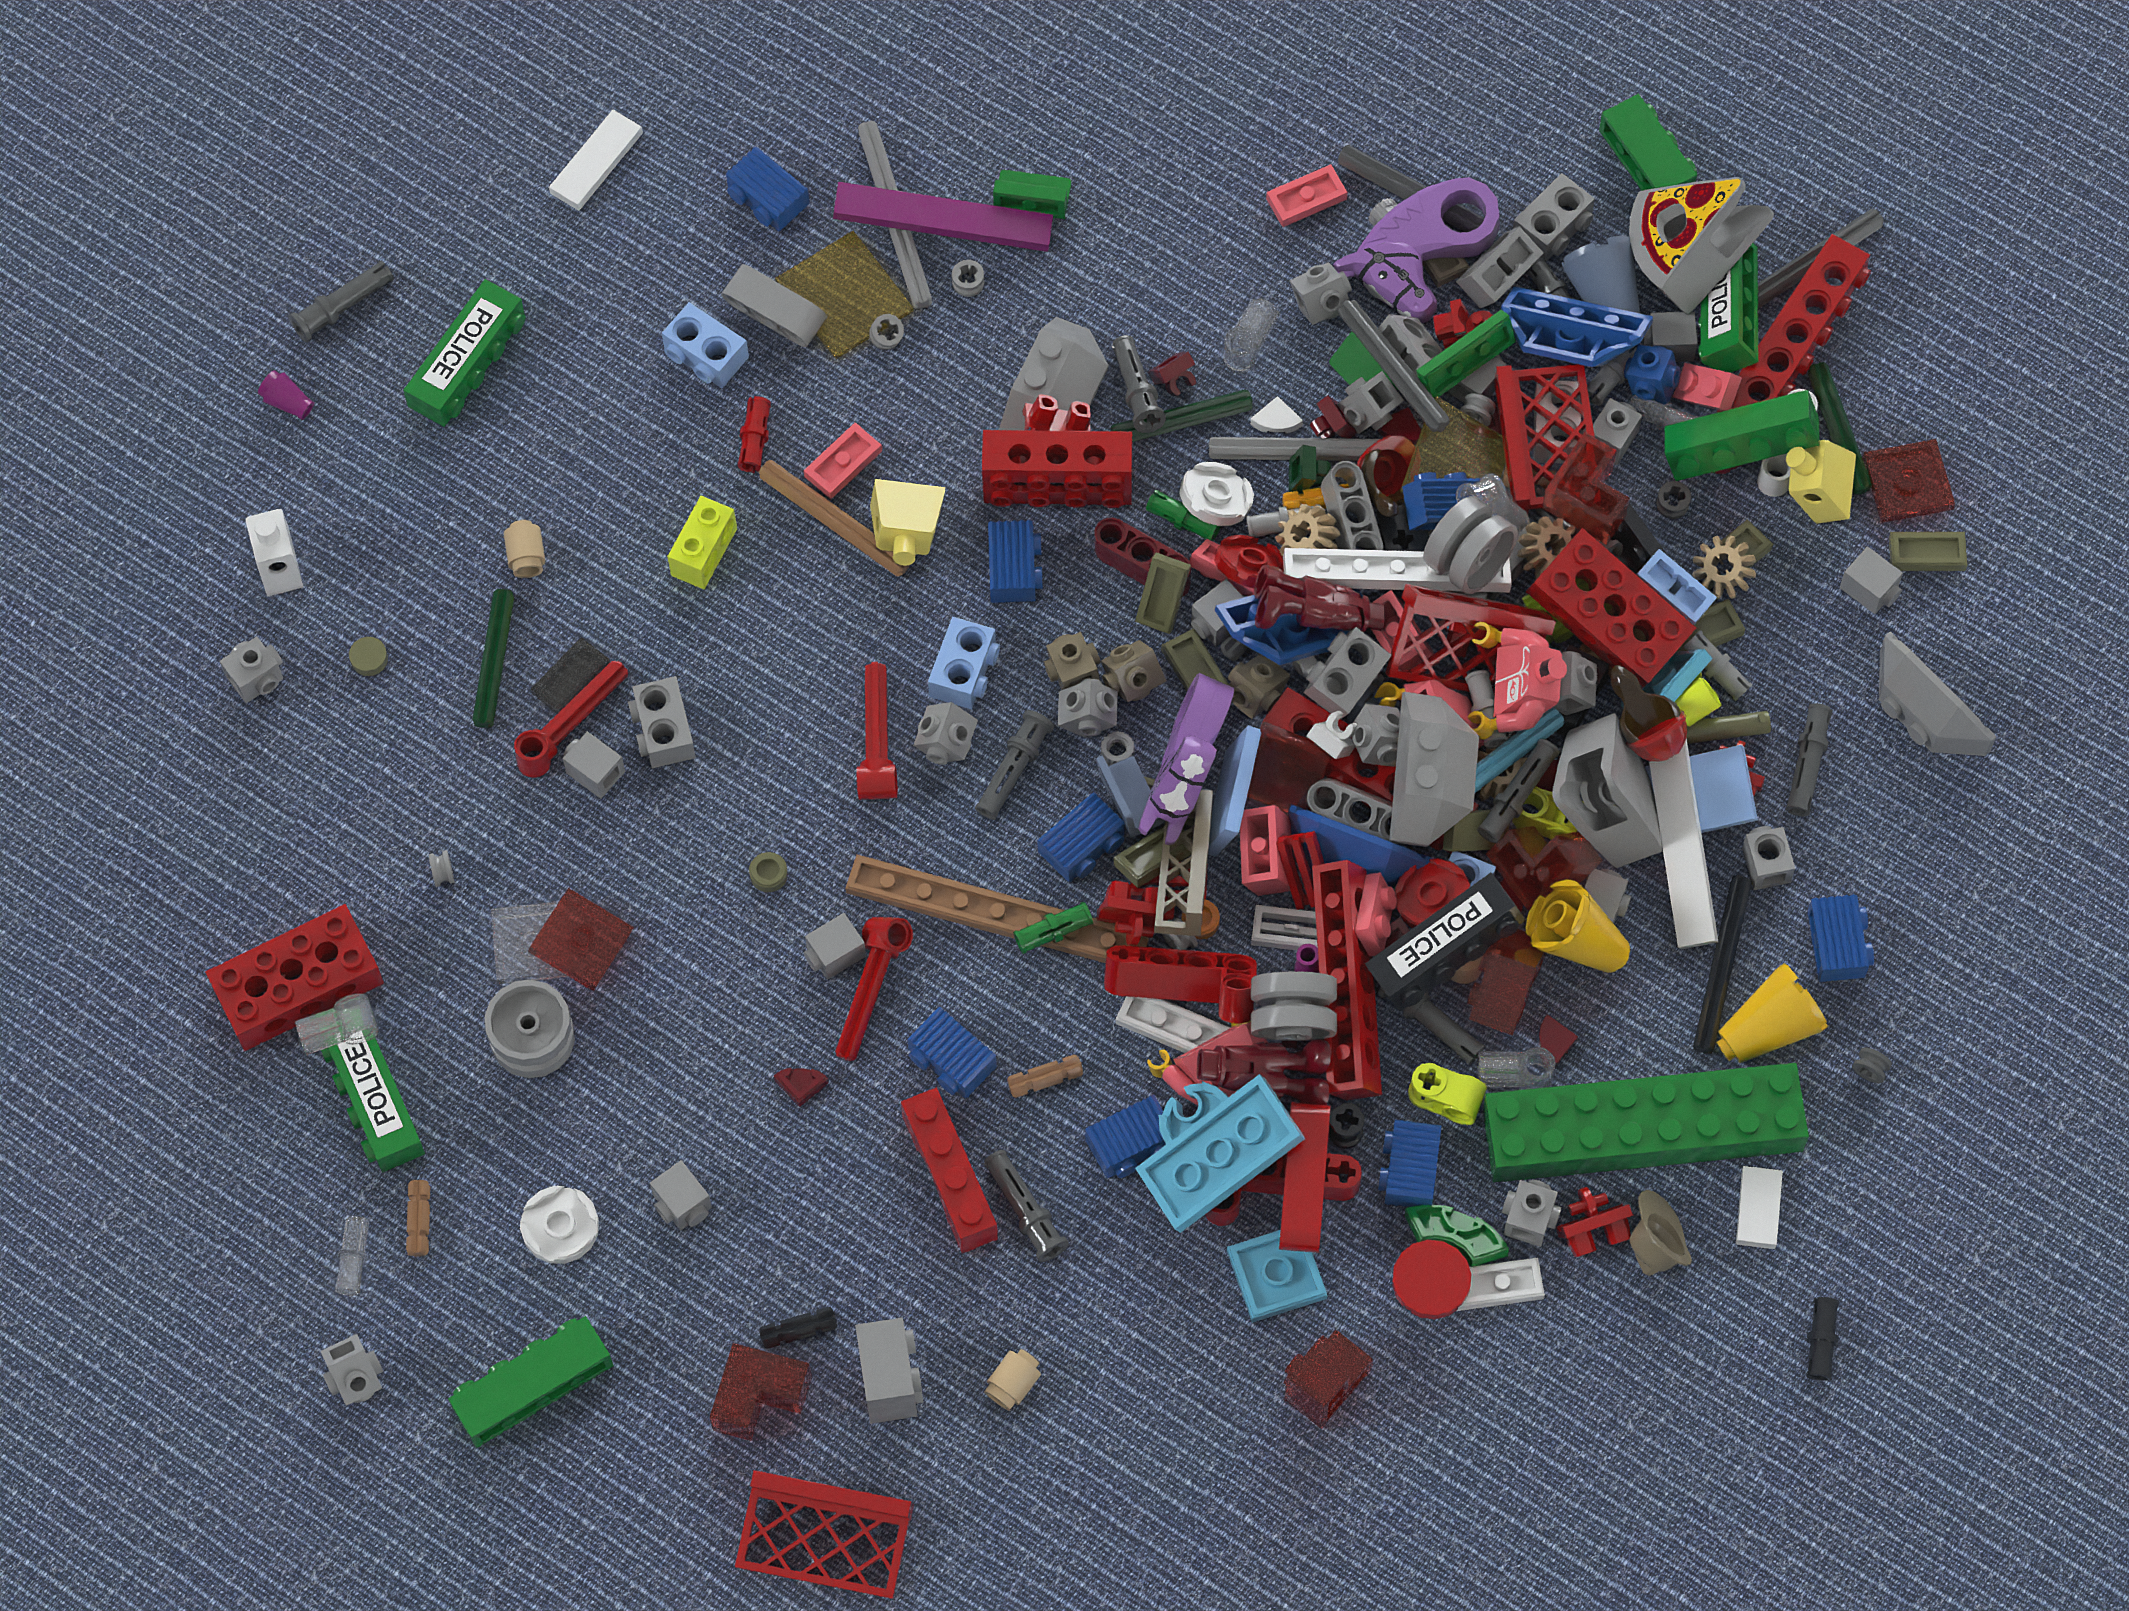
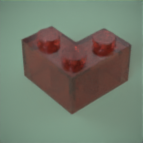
M1584 432L1545 489L1542 508L1560 519L1563 518L1565 522L1579 530L1581 528L1585 529L1595 539L1607 545L1626 517L1630 497L1604 483L1613 470L1617 450Z
M1535 826L1509 830L1486 853L1528 911H1530L1533 903L1540 895L1545 898L1554 891L1549 886L1566 879L1580 884L1603 861L1579 831L1556 835L1547 843Z
M1517 929L1514 934L1507 938H1501L1487 949L1478 968L1479 971L1485 972L1481 984L1474 983L1467 1004L1473 1006L1469 1020L1512 1036L1520 1023L1531 988L1539 975L1546 955L1545 952L1538 950L1530 943L1532 940L1526 934V931Z
M1337 1330L1329 1338L1323 1335L1305 1356L1300 1353L1297 1354L1285 1369V1373L1288 1375L1284 1381L1286 1385L1284 1400L1322 1429L1370 1373L1373 1358Z
M733 1343L709 1417L713 1431L751 1441L762 1404L801 1414L812 1379L810 1364Z

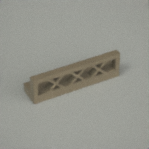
M1213 790L1200 791L1197 804L1187 817L1195 818V825L1185 832L1181 831L1178 839L1172 845L1165 844L1168 821H1165L1154 933L1201 936ZM1183 844L1192 853V856L1179 863L1170 852ZM1180 875L1189 886L1176 894L1167 883ZM1177 906L1186 914V922L1163 920L1164 914Z

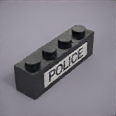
M1490 872L1374 956L1365 965L1400 1012L1406 1007L1417 1004L1424 994L1436 985L1449 981L1456 971L1469 961H1475L1486 953L1487 948L1498 940L1514 934L1519 925L1526 920Z

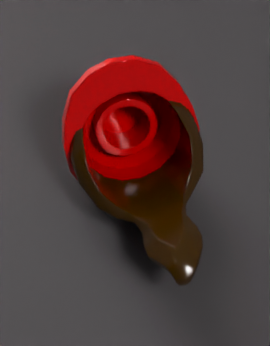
M1389 435L1367 448L1360 456L1357 466L1363 473L1371 503L1375 505L1382 515L1395 517L1399 515L1398 506L1405 502L1402 486L1414 481V476L1417 475L1419 457L1416 447L1410 440L1403 436Z
M1615 665L1611 671V685L1624 703L1620 728L1621 733L1627 740V747L1648 761L1660 762L1672 758L1681 751L1686 740V714L1674 701L1666 696L1645 693L1633 673L1621 665Z

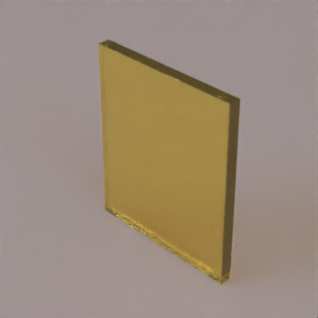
M854 231L847 233L775 278L776 282L809 300L825 312L827 319L816 335L835 360L870 339L869 330L877 317L883 314H891L901 320L914 312L913 306ZM882 323V328L880 329V331L877 330V333L888 328L887 324Z
M1434 397L1435 401L1449 417L1450 423L1443 432H1432L1424 422L1402 486L1413 482L1414 476L1421 473L1434 472L1437 478H1444L1445 475L1451 473L1465 472L1467 478H1480L1482 480L1481 486L1484 488L1482 492L1485 495L1484 501L1487 506L1491 507L1505 466L1502 435L1441 398Z

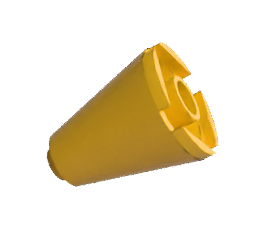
M1568 879L1555 882L1549 886L1553 889L1551 893L1545 898L1540 895L1535 900L1528 913L1525 926L1526 934L1532 940L1530 943L1535 948L1606 973L1615 972L1627 963L1630 953L1629 942L1581 884Z
M1783 963L1718 1031L1722 1039L1716 1043L1728 1061L1736 1058L1739 1063L1746 1062L1820 1033L1829 1027L1826 1024V1018L1807 989H1803L1798 982H1794L1799 978L1787 964Z

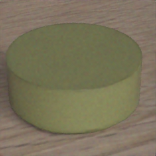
M363 637L355 641L351 646L349 659L357 673L363 676H374L386 667L388 654L385 645L379 639Z
M772 852L761 853L750 863V880L758 890L762 892H775L785 885L788 878V870L785 860L780 855Z

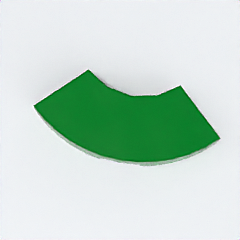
M1419 1205L1405 1209L1404 1216L1417 1242L1425 1240L1444 1241L1457 1248L1471 1267L1508 1256L1509 1248L1503 1238L1492 1226L1479 1217L1472 1218L1466 1214L1453 1211L1454 1207L1445 1205Z

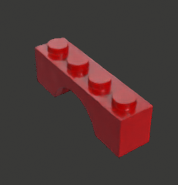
M937 1087L901 1101L903 1120L916 1150L921 1154L932 1176L947 1221L961 1253L963 1254L997 1240V1223Z

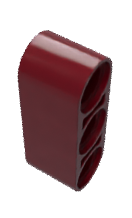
M1114 517L1105 518L1095 527L1096 556L1102 562L1143 585L1146 583L1152 557L1156 552L1190 564L1184 555L1120 519ZM1108 537H1114L1119 541L1114 544H1108L1103 540ZM1139 555H1146L1151 559L1146 562H1140L1134 558ZM1191 568L1182 597L1189 592L1191 587Z

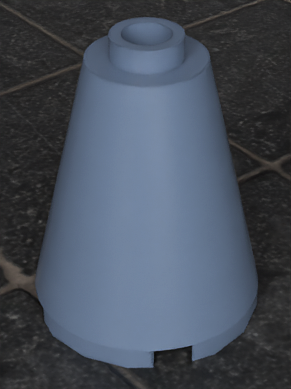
M1623 235L1606 238L1608 244L1596 246V243L1593 242L1574 250L1563 258L1564 262H1561L1563 270L1584 302L1640 313L1634 255L1629 236Z

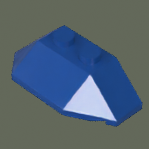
M1515 286L1501 306V310L1510 316L1515 339L1523 352L1589 367L1605 365L1641 343L1653 323V316Z
M1352 589L1359 593L1361 597L1363 596L1359 589ZM1254 595L1218 604L1215 607V612L1234 639L1278 665L1329 652L1327 650L1329 645L1341 631L1345 635L1350 632L1331 628L1319 629L1300 626L1296 621V614L1280 615L1276 623L1269 629L1257 628L1255 625V615L1260 599H1256Z
M1291 804L1288 816L1291 823V834L1315 831L1325 864L1349 860L1365 868L1367 875L1381 872L1388 887H1392L1394 891L1399 878L1409 868L1416 865L1418 870L1430 862L1429 859H1434L1311 811L1303 810V808ZM1303 842L1302 847L1310 871L1313 873V863L1306 842Z

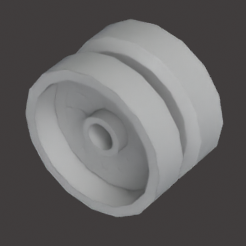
M1469 496L1460 500L1439 521L1425 546L1423 559L1425 564L1441 575L1449 574L1450 582L1462 592L1473 594L1491 582L1502 569L1516 545L1518 531L1516 526L1504 517L1498 515L1492 517L1491 508L1477 497Z
M1292 971L1272 972L1252 977L1251 1000L1263 1007L1251 1013V1035L1258 1038L1281 1041H1306L1335 1036L1337 1033V1013L1324 1006L1333 1003L1337 998V979L1322 973Z
M532 979L515 981L500 989L491 999L484 1017L486 1035L498 1063L511 1074L525 1078L543 1077L558 1070L570 1057L575 1043L574 1025L570 1017V1011L561 993L548 983Z

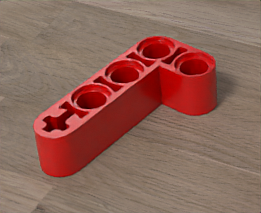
M1126 945L1113 946L1106 952L1104 989L1108 993L1118 996L1219 1003L1218 1014L1222 1020L1229 1023L1242 1024L1251 1020V1013L1254 1011V1001L1251 1000V979L1256 976L1257 963L1252 957L1242 954Z
M1291 1102L1290 1116L1306 1139L1287 1152L1279 1250L1319 1253L1331 1105Z
M1287 1153L1270 1165L1275 1169L1272 1175L1262 1176L1258 1174L1227 1197L1232 1202L1229 1208L1218 1209L1214 1207L1205 1214L1207 1219L1218 1226H1227L1233 1223L1240 1211L1241 1191L1284 1195ZM1327 1153V1176L1324 1184L1323 1199L1347 1201L1354 1198L1359 1191L1362 1171L1360 1164L1351 1156ZM1341 1173L1347 1174V1183L1339 1182Z

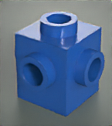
M1638 344L1633 358H1628L1624 369V377L1628 379L1633 399L1668 406L1681 375V370L1676 364L1674 353L1672 350L1655 345L1651 347Z

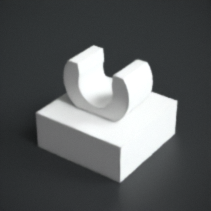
M1341 711L1331 713L1325 722L1314 724L1307 734L1308 738L1335 759L1349 756L1355 748V744L1350 737L1353 736L1357 724L1351 723L1345 731L1340 730L1338 721L1343 715Z

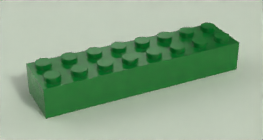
M1797 1063L1486 1093L1483 1104V1116L1493 1183L1803 1152L1809 1137Z

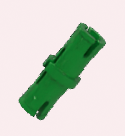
M1157 489L1150 496L1146 505L1147 512L1168 520L1174 524V528L1180 531L1185 529L1204 539L1214 541L1221 529V526L1203 522L1193 516L1181 501L1175 500Z
M1081 902L1079 905L1056 915L1052 913L1044 915V920L1019 931L1016 930L1013 934L1021 953L1025 954L1027 951L1050 941L1058 943L1063 940L1064 935L1094 923L1086 903Z

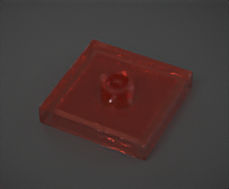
M1936 439L1864 452L1863 461L1872 483L1871 489L1881 523L1954 509L1955 501Z
M1264 721L1260 726L1261 736L1247 797L1268 806L1275 805L1285 813H1288L1291 804L1312 812L1307 801L1308 791L1312 785L1324 779L1332 756L1312 740Z
M568 888L534 939L528 952L594 991L631 935L634 927Z

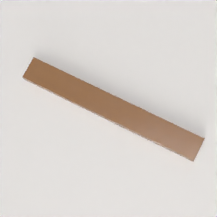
M858 854L856 855L845 888L847 894L1014 938V931H1019L1044 920V915L1052 913L1056 915L1065 911ZM1093 918L1094 924L1064 935L1063 940L1058 943L1050 941L1041 946L1105 963L1106 952L1109 948L1129 945L1126 943V934L1115 932L1114 923L1097 921L1096 918ZM1141 936L1137 946L1147 947L1150 938Z

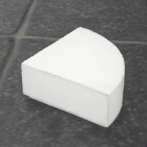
M1277 396L1251 418L1250 424L1254 428L1266 433L1267 431L1291 433L1302 427L1303 420Z

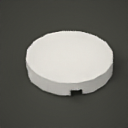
M1202 462L1195 465L1194 469L1188 470L1182 479L1179 492L1183 505L1193 516L1203 522L1217 526H1231L1243 521L1252 507L1254 493L1249 481L1245 477L1242 480L1236 475L1237 470L1217 462Z
M552 1186L543 1189L528 1200L523 1209L520 1231L525 1245L536 1258L548 1263L566 1264L580 1259L592 1248L598 1236L599 1219L594 1204L582 1191L575 1188L573 1190L571 1188H564V1186Z

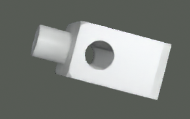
M282 509L247 517L245 520L254 557L267 597L303 588L289 527ZM283 562L286 566L281 570L273 571L272 564Z

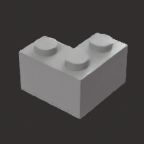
M903 1317L855 1325L870 1424L918 1417L916 1404L924 1402L919 1367L910 1368L909 1354L916 1353L913 1329L905 1330Z

